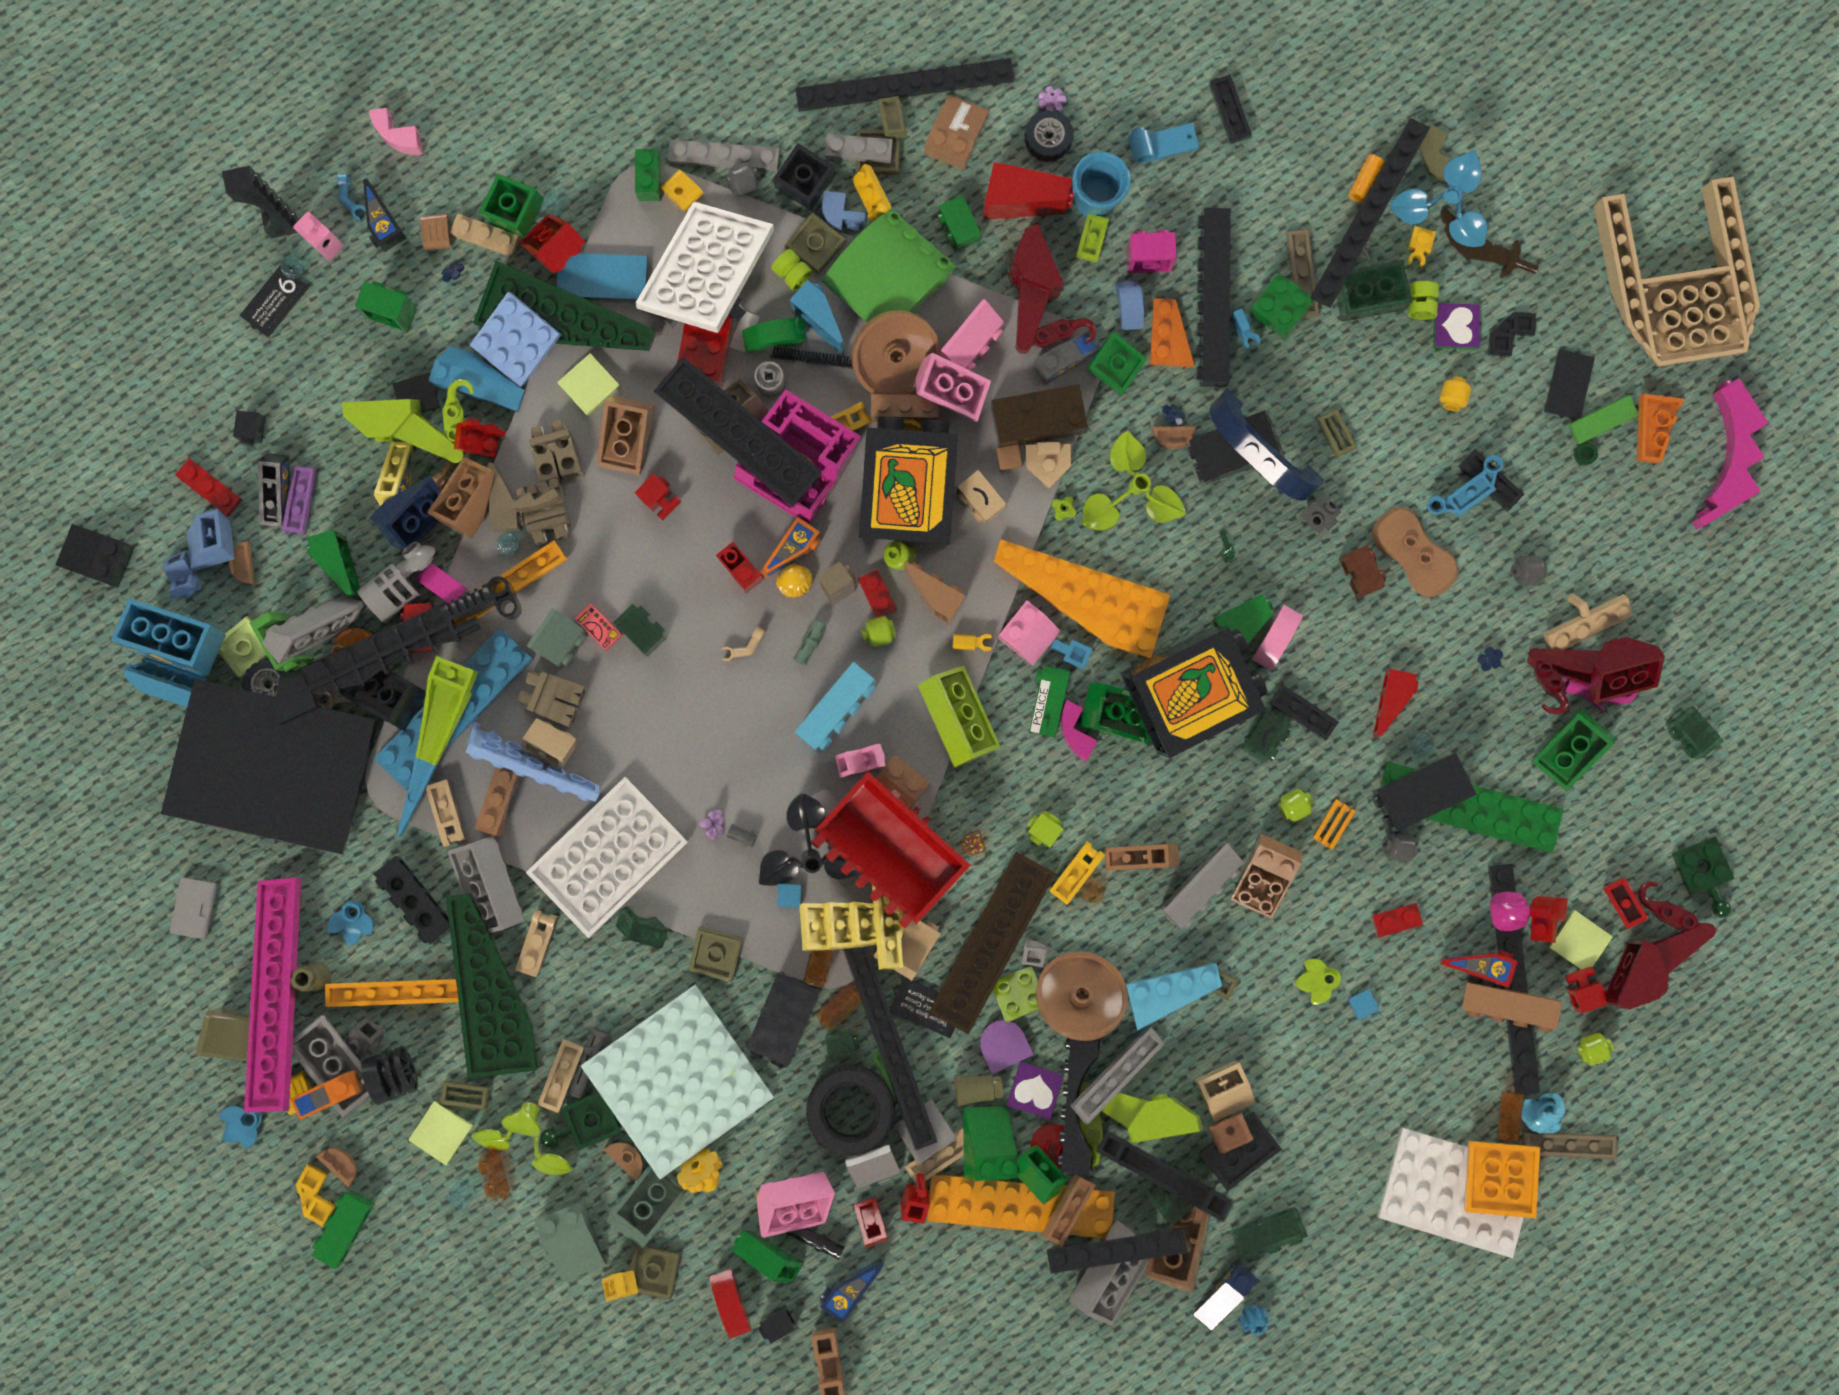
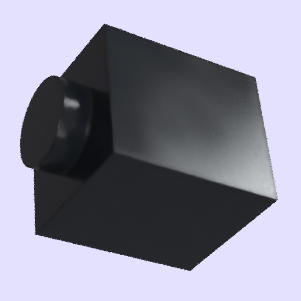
M237 410L233 437L238 439L240 444L246 446H254V443L262 444L266 418L257 412Z
M783 1305L761 1318L760 1327H758L764 1340L768 1338L770 1344L794 1331L796 1323L786 1305Z

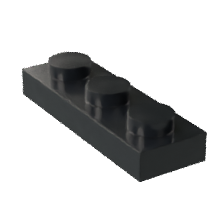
M1231 74L1211 80L1209 87L1229 143L1233 144L1251 138L1252 133Z
M1474 449L1458 467L1472 479L1483 471V463L1486 458ZM1489 462V467L1494 469L1495 466ZM1500 471L1497 473L1494 484L1496 490L1489 494L1507 512L1525 495Z
M1283 684L1280 685L1268 703L1324 741H1327L1339 721Z

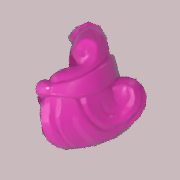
M1501 892L1496 893L1489 902L1490 912L1495 928L1500 931H1515L1526 926L1530 910L1526 899L1521 893Z

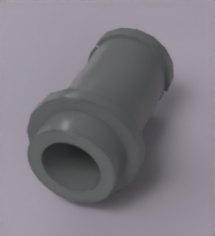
M735 824L730 826L727 833L728 838L745 844L744 847L746 848L748 846L753 847L757 838L753 830L749 832Z

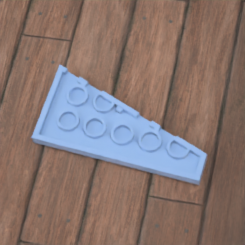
M473 721L466 747V753L472 758L487 760L495 767H505L513 770V773L518 776H529L534 778L539 784H550L563 793L571 792L584 801L591 800L596 802L599 796V785L575 773L566 774L563 769L560 770L521 750V745L513 741H502L498 733L492 730L485 732L479 729L480 724Z

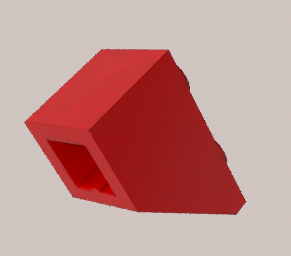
M733 541L715 555L746 594L764 580L762 575Z

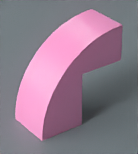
M387 108L369 110L374 127L388 145L405 154L422 155L421 136L415 126L393 129L392 115Z
M1283 605L1273 619L1267 635L1256 649L1252 660L1272 671L1293 637L1303 615Z

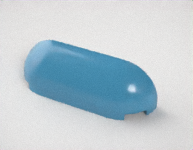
M146 659V662L135 665L130 663L124 668L126 679L136 689L184 707L188 706L194 679L207 681L197 674Z

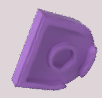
M1005 1020L994 1021L985 1028L981 1035V1051L992 1074L1034 1055L1021 1028L1011 1021L1007 1023Z

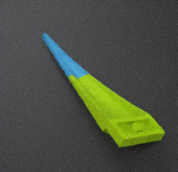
M438 656L434 660L427 680L419 741L409 789L397 832L399 837L403 836L472 695L470 692L478 674L475 670Z

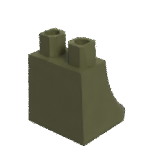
M225 1008L208 1010L204 1016L196 1049L197 1056L247 1061L250 1015Z

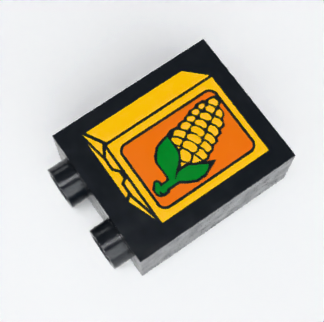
M877 417V428L867 427L859 538L950 544L958 434L949 433L950 422L923 420L922 431L904 430V418Z
M1215 625L1120 673L1157 754L1171 758L1266 710L1261 699L1262 696L1268 693L1266 684L1258 671L1254 670L1249 673L1243 656L1249 654V647L1238 629L1231 632L1229 627Z

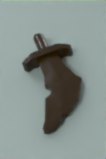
M1442 208L1440 212L1441 219L1446 225L1444 230L1450 244L1467 260L1493 262L1504 266L1505 269L1499 275L1500 278L1510 274L1514 267L1536 274L1538 265L1519 258L1521 253L1519 240L1513 242L1512 251L1496 244L1492 245L1487 239L1485 244L1479 247H1468L1456 242L1450 234L1449 225L1451 221L1458 218L1451 214L1447 208Z

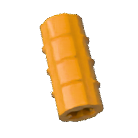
M1372 154L1367 156L1348 194L1349 198L1358 203L1364 202L1385 164L1382 158Z

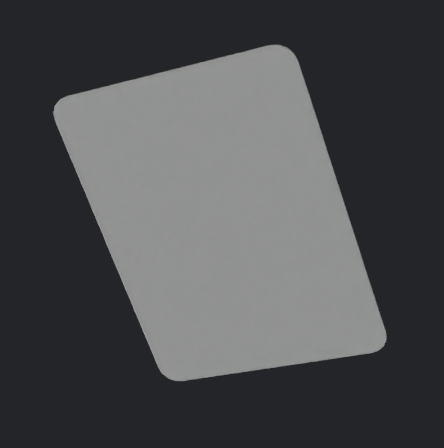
M661 164V186L678 169ZM635 165L621 173L610 187L583 253L647 256L648 282L688 210L686 212L681 210L662 190L661 201H638L635 194ZM682 171L704 193L696 201L697 203L773 224L774 232L738 296L742 300L739 304L747 312L760 317L757 324L777 319L798 318L792 312L790 299L797 291H792L784 282L785 278H779L771 270L774 261L787 250L784 246L785 243L806 218L746 195L738 196L736 192L732 193L728 188ZM837 231L847 239V242L820 274L813 270L809 281L812 284L816 282L824 289L825 297L843 338L845 353L842 355V361L844 355L846 359L849 356L850 361L856 335L867 322L821 282L834 262L855 239L853 236ZM951 275L945 286L923 302L917 312V315L922 317L936 333L940 344V356L942 348L983 299L990 304L1004 321V332L997 341L993 340L988 345L990 349L983 358L979 356L974 362L976 366L972 372L991 380L978 421L970 420L939 405L938 420L950 422L949 433L958 434L950 544L905 541L912 544L917 553L915 563L924 568L923 572L928 575L934 573L943 578L942 582L949 587L953 584L963 590L962 594L965 595L964 603L950 625L931 614L904 570L892 569L885 563L883 557L884 549L894 540L859 538L867 427L877 428V423H871L854 431L861 436L859 445L832 493L809 524L820 531V539L822 541L815 551L811 550L808 555L792 563L805 566L811 571L813 581L809 592L795 598L782 594L776 585L777 575L782 571L780 570L766 579L763 578V581L746 594L715 555L733 541L760 573L796 518L733 479L735 466L738 462L726 452H722L718 456L687 419L654 393L656 387L677 364L684 323L678 321L675 327L671 328L653 313L637 309L636 301L587 299L658 330L650 351L555 344L529 378L519 412L515 411L493 463L498 468L514 498L517 497L515 489L533 484L538 487L539 481L529 439H532L531 428L543 426L545 434L553 433L551 423L563 420L566 428L572 434L584 476L565 481L562 478L561 482L571 524L568 527L569 538L557 540L554 531L547 532L546 534L548 542L551 543L555 540L568 560L516 594L522 607L521 615L517 619L508 620L500 615L495 607L477 619L481 629L462 637L461 642L457 643L455 641L437 645V653L433 651L414 652L412 655L414 663L408 664L403 676L404 679L426 691L428 676L436 656L463 666L499 628H502L533 658L532 662L482 712L475 722L480 724L479 729L485 732L492 730L499 734L498 736L502 738V741H513L521 746L523 737L536 718L551 723L554 728L562 732H569L576 738V746L563 770L568 775L575 773L599 785V796L596 802L591 800L584 801L571 792L563 793L550 784L542 785L537 783L534 778L529 776L522 777L517 794L515 793L509 802L507 809L509 817L502 837L494 836L499 845L503 862L528 871L624 777H627L689 843L620 908L621 910L696 939L699 926L742 937L743 941L739 957L776 972L782 971L784 975L802 980L811 986L832 989L846 986L854 981L842 949L803 951L800 908L777 907L778 885L766 886L759 884L761 861L768 852L773 850H783L788 854L789 858L796 857L802 861V854L808 849L806 836L802 830L794 831L788 825L786 818L788 806L796 796L807 794L811 797L826 787L829 788L840 803L866 774L862 773L839 778L835 756L844 752L881 744L885 755V765L893 755H896L930 782V785L910 809L912 811L917 806L920 810L916 816L921 820L929 815L950 762V757L922 697L918 684L936 674L964 666L977 693L1021 582L993 562L999 541L1001 539L1033 550L1062 478L1061 476L1048 489L1034 474L1026 469L1025 446L1036 445L1037 442L1019 446L1022 468L1000 471L996 453L998 443L990 407L991 400L1080 384L1085 413L1087 415L1100 379L1087 369V366L1096 354L1045 385L1034 368V363L1037 358L1051 349L1089 330L1080 327L1063 341L1045 348L1032 346L1028 353L1021 354L1015 348L1018 300ZM1044 310L1039 327L1060 319H1068ZM732 318L734 325L732 330L731 341L739 323V321H736L734 318ZM805 323L807 337L805 341L796 346H775V355L777 347H779V353L780 348H783L782 356L784 348H786V354L787 349H790L789 356L791 349H793V355L794 349H796V357L798 350L800 349V355L801 350H803V358L805 350H807V356L808 351H810V359L812 351H814V357L817 351V360L819 352H821V358L823 352L825 356L828 353V359L830 353L832 357L835 354V360L837 354L839 358L841 355ZM774 345L760 353H744L729 347L721 388L724 391L741 379L757 394L767 410L770 411L782 393L772 398L762 395L754 378L756 368L761 363L770 361L775 362L781 367L786 382V390L829 417L860 402L864 403L866 407L864 410L867 416L871 417L872 393L862 386L851 368L834 367L833 365L830 367V365L827 366L826 364L823 366V364L820 365L819 363L816 365V363L809 364V362L802 363V361L795 362V360L792 362L791 360L788 361V359L786 361L784 359L778 360L777 358L771 359L770 355L772 356ZM590 353L621 386L613 394L614 396L655 404L653 426L640 475L597 466L604 403L587 416L557 383ZM856 413L851 415L853 422L859 420ZM1078 435L1042 442L1071 444L1072 453ZM977 470L981 472L1007 504L1006 509L986 525L982 521L977 522L971 514V511H973L968 504L963 505L957 497V486ZM652 474L657 478L662 476L670 484L668 488L672 494L667 498L668 501L674 496L681 500V503L663 521L656 515L662 507L659 506L652 512L634 493ZM489 499L483 522L472 539L463 535L447 572L449 576L467 588L462 597L466 596L468 591L473 593L475 588L479 590L482 588V585L488 583L493 577L500 576L547 545L537 546L532 536L527 532L526 523L521 525L522 532L494 533L491 531ZM838 562H841L843 566L847 564L855 575V591L833 605L822 590L817 577ZM878 569L897 608V611L885 616L888 620H892L896 637L893 638L889 645L872 648L868 641H863L861 629L865 628L866 620L876 617L857 578ZM437 596L434 606H438L444 602H446L447 604L449 603L441 597ZM509 603L505 607V613L509 614L514 610L513 603ZM590 603L623 635L606 651L586 632L585 642L581 647H576L572 653L574 655L572 661L568 666L564 665L563 668L558 667L527 647V644L552 608L582 627L574 618ZM815 619L827 627L818 641L819 646L817 649H814L805 666L793 658L803 642L801 641L802 637L806 636ZM757 626L766 631L752 655L735 657L729 662L722 660L731 656L730 650H721L723 647H730L732 649L747 647ZM953 634L976 635V637L990 634L992 639H985L982 643L985 647H991V651L984 652L980 648H975V650L953 649ZM854 662L875 679L876 684L874 686L876 690L869 699L864 697L860 702L862 707L853 717L851 715L848 716L845 720L847 723L845 728L839 734L836 732L830 738L832 743L825 751L820 750L817 753L799 738L795 731ZM529 671L540 674L542 671L587 687L580 707L561 699L557 700L579 709L572 728L527 710V707L517 702L521 691L533 694L536 687L525 682ZM425 698L415 715L424 707ZM384 721L368 759L365 780L368 794L377 808L400 821L408 790L404 789L373 759L401 730ZM472 724L442 754L428 783L430 785L446 779L449 780L462 826L467 836L466 841L454 842L459 845H465L492 836L491 834L474 829L496 767L487 760H477L466 753ZM884 767L869 773L876 778ZM425 789L409 825L439 836ZM721 810L724 817V823L721 826L725 830L723 834L718 833V838L713 840L706 836V828L700 827V820L702 818L708 819L709 812ZM735 824L749 832L753 830L754 834L757 835L753 847L748 846L746 848L744 847L745 844L728 838L727 833L730 826ZM454 826L447 827L448 834L455 832ZM797 864L799 871L796 877L784 883L802 885L801 904H825L827 902H862L873 904V900L870 898L872 884L869 881L863 888H859L855 884V881L861 876L859 875L842 887L837 879L831 878L826 873L824 865L821 866L818 872L808 873ZM877 945L867 946L871 959Z

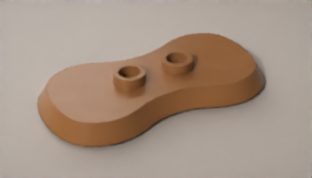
M1395 507L1385 512L1375 522L1372 528V538L1376 547L1400 563L1416 592L1426 597H1435L1444 593L1454 584L1459 574L1456 559L1450 552L1434 544L1429 539L1416 513L1405 507Z

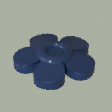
M457 262L451 263L449 268L446 267L441 272L443 275L442 280L449 282L451 279H458L461 276L459 272L465 269L464 265Z
M1174 404L1166 405L1162 408V412L1166 414L1164 417L1166 422H1174L1175 426L1183 424L1185 414L1182 411H1178V406Z
M1488 647L1484 651L1485 655L1481 654L1477 658L1479 664H1482V670L1488 671L1491 667L1498 668L1501 665L1499 659L1503 657V652L1499 649L1495 651L1494 648Z

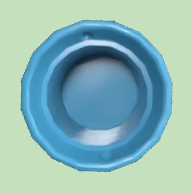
M1104 151L1092 152L1081 158L1075 166L1072 177L1073 199L1077 205V210L1085 217H1087V214L1096 216L1110 214L1113 208L1120 204L1127 195L1131 179L1129 169L1122 159L1115 154Z

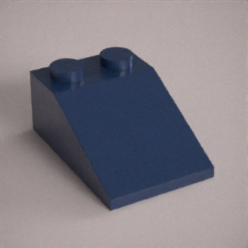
M428 476L386 500L369 518L392 546L403 551L409 544L415 541L420 543L439 522L427 512L441 490L434 480Z

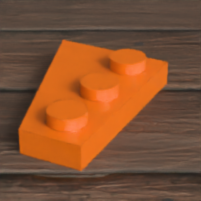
M1154 298L1150 365L1194 368L1195 365L1176 299Z
M1650 394L1639 396L1638 462L1655 464L1662 462L1670 440L1669 434L1672 426L1676 424L1678 418L1676 415L1679 407L1683 404V398Z

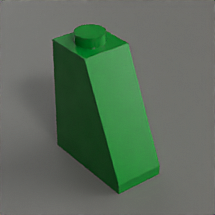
M1261 594L1214 617L1211 621L1214 626L1229 627L1231 632L1238 629L1244 636L1247 644H1249L1273 614L1271 611L1273 606L1269 598H1265Z
M743 1230L738 1234L734 1241L735 1245L731 1250L773 1282L793 1283L804 1264L753 1231Z

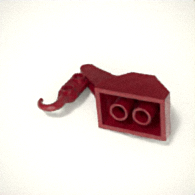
M1035 224L1025 228L1008 273L1010 283L1015 285L1017 291H1019L1016 350L1021 354H1026L1032 346L1039 348L1048 347L1069 338L1078 328L1083 326L1090 329V336L1085 342L1093 341L1097 332L1096 326L1091 320L1086 318L1076 320L1060 319L1039 327L1046 304L1059 298L1064 283L1039 225Z
M1623 637L1605 642L1601 651L1533 648L1528 652L1527 663L1535 667L1534 675L1544 691L1559 702L1560 706L1558 708H1550L1546 704H1542V708L1546 712L1556 715L1564 713L1569 706L1566 697V685L1560 676L1588 685V695L1595 704L1658 687L1665 655L1658 646Z
M1653 881L1646 882L1639 888L1638 899L1640 903L1648 908L1659 921L1680 930V932L1653 943L1645 940L1629 939L1607 988V1003L1616 1008L1631 1010L1661 999V996H1664L1669 988V973L1716 934L1714 925L1711 923H1699L1693 913L1670 902L1648 899L1646 897L1647 888L1652 886L1658 887V883Z

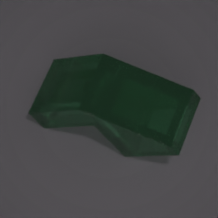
M629 906L620 909L616 927L628 940L657 949L663 948L668 929L657 917L640 920Z

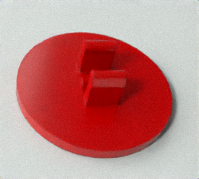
M1047 1124L1040 1127L1034 1133L1030 1149L1038 1145L1058 1167L1059 1153H1063V1144L1060 1143V1131L1064 1129V1126Z

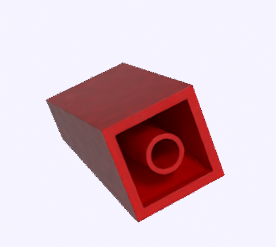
M994 162L984 204L983 219L1065 214L1066 207L1071 208L1073 200L1072 178Z

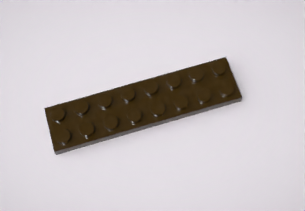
M1015 852L928 1011L930 1014L969 1035L1056 873Z

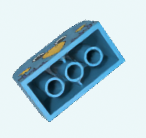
M129 598L111 641L145 658L208 677L226 635L210 624Z

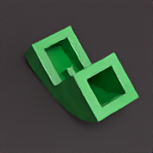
M803 318L771 320L742 330L745 352L760 353L773 345L796 346L807 339Z

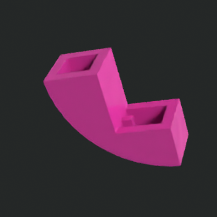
M432 563L421 571H415L412 575L414 579L448 603H451V599L458 600V596L463 595L467 590L464 585Z
M1067 700L1061 714L1062 734L1069 749L1078 758L1086 762L1097 740L1073 729L1083 708Z

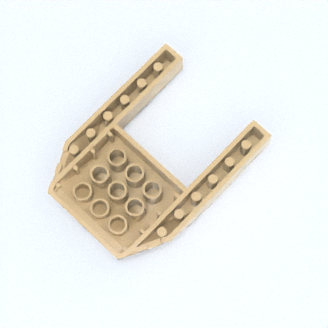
M1734 177L1711 180L1702 189L1717 268L1641 279L1625 194L1602 197L1594 206L1610 291L1626 327L1657 367L1742 354L1748 350L1749 337L1754 329L1753 323L1759 311L1760 302Z

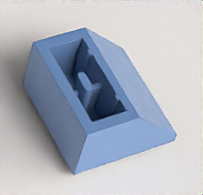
M218 509L196 515L187 531L190 570L195 572L235 559L231 522Z

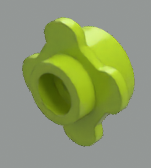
M1067 496L1062 500H1053L1052 507L1055 509L1056 520L1061 521L1068 517H1075L1076 510L1073 509L1072 497Z

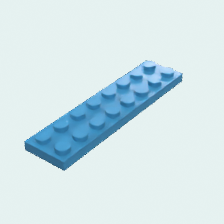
M499 628L463 665L477 671L478 674L470 692L472 695L444 752L533 660L502 628ZM424 707L412 718L406 730H400L373 758L406 790L409 789Z

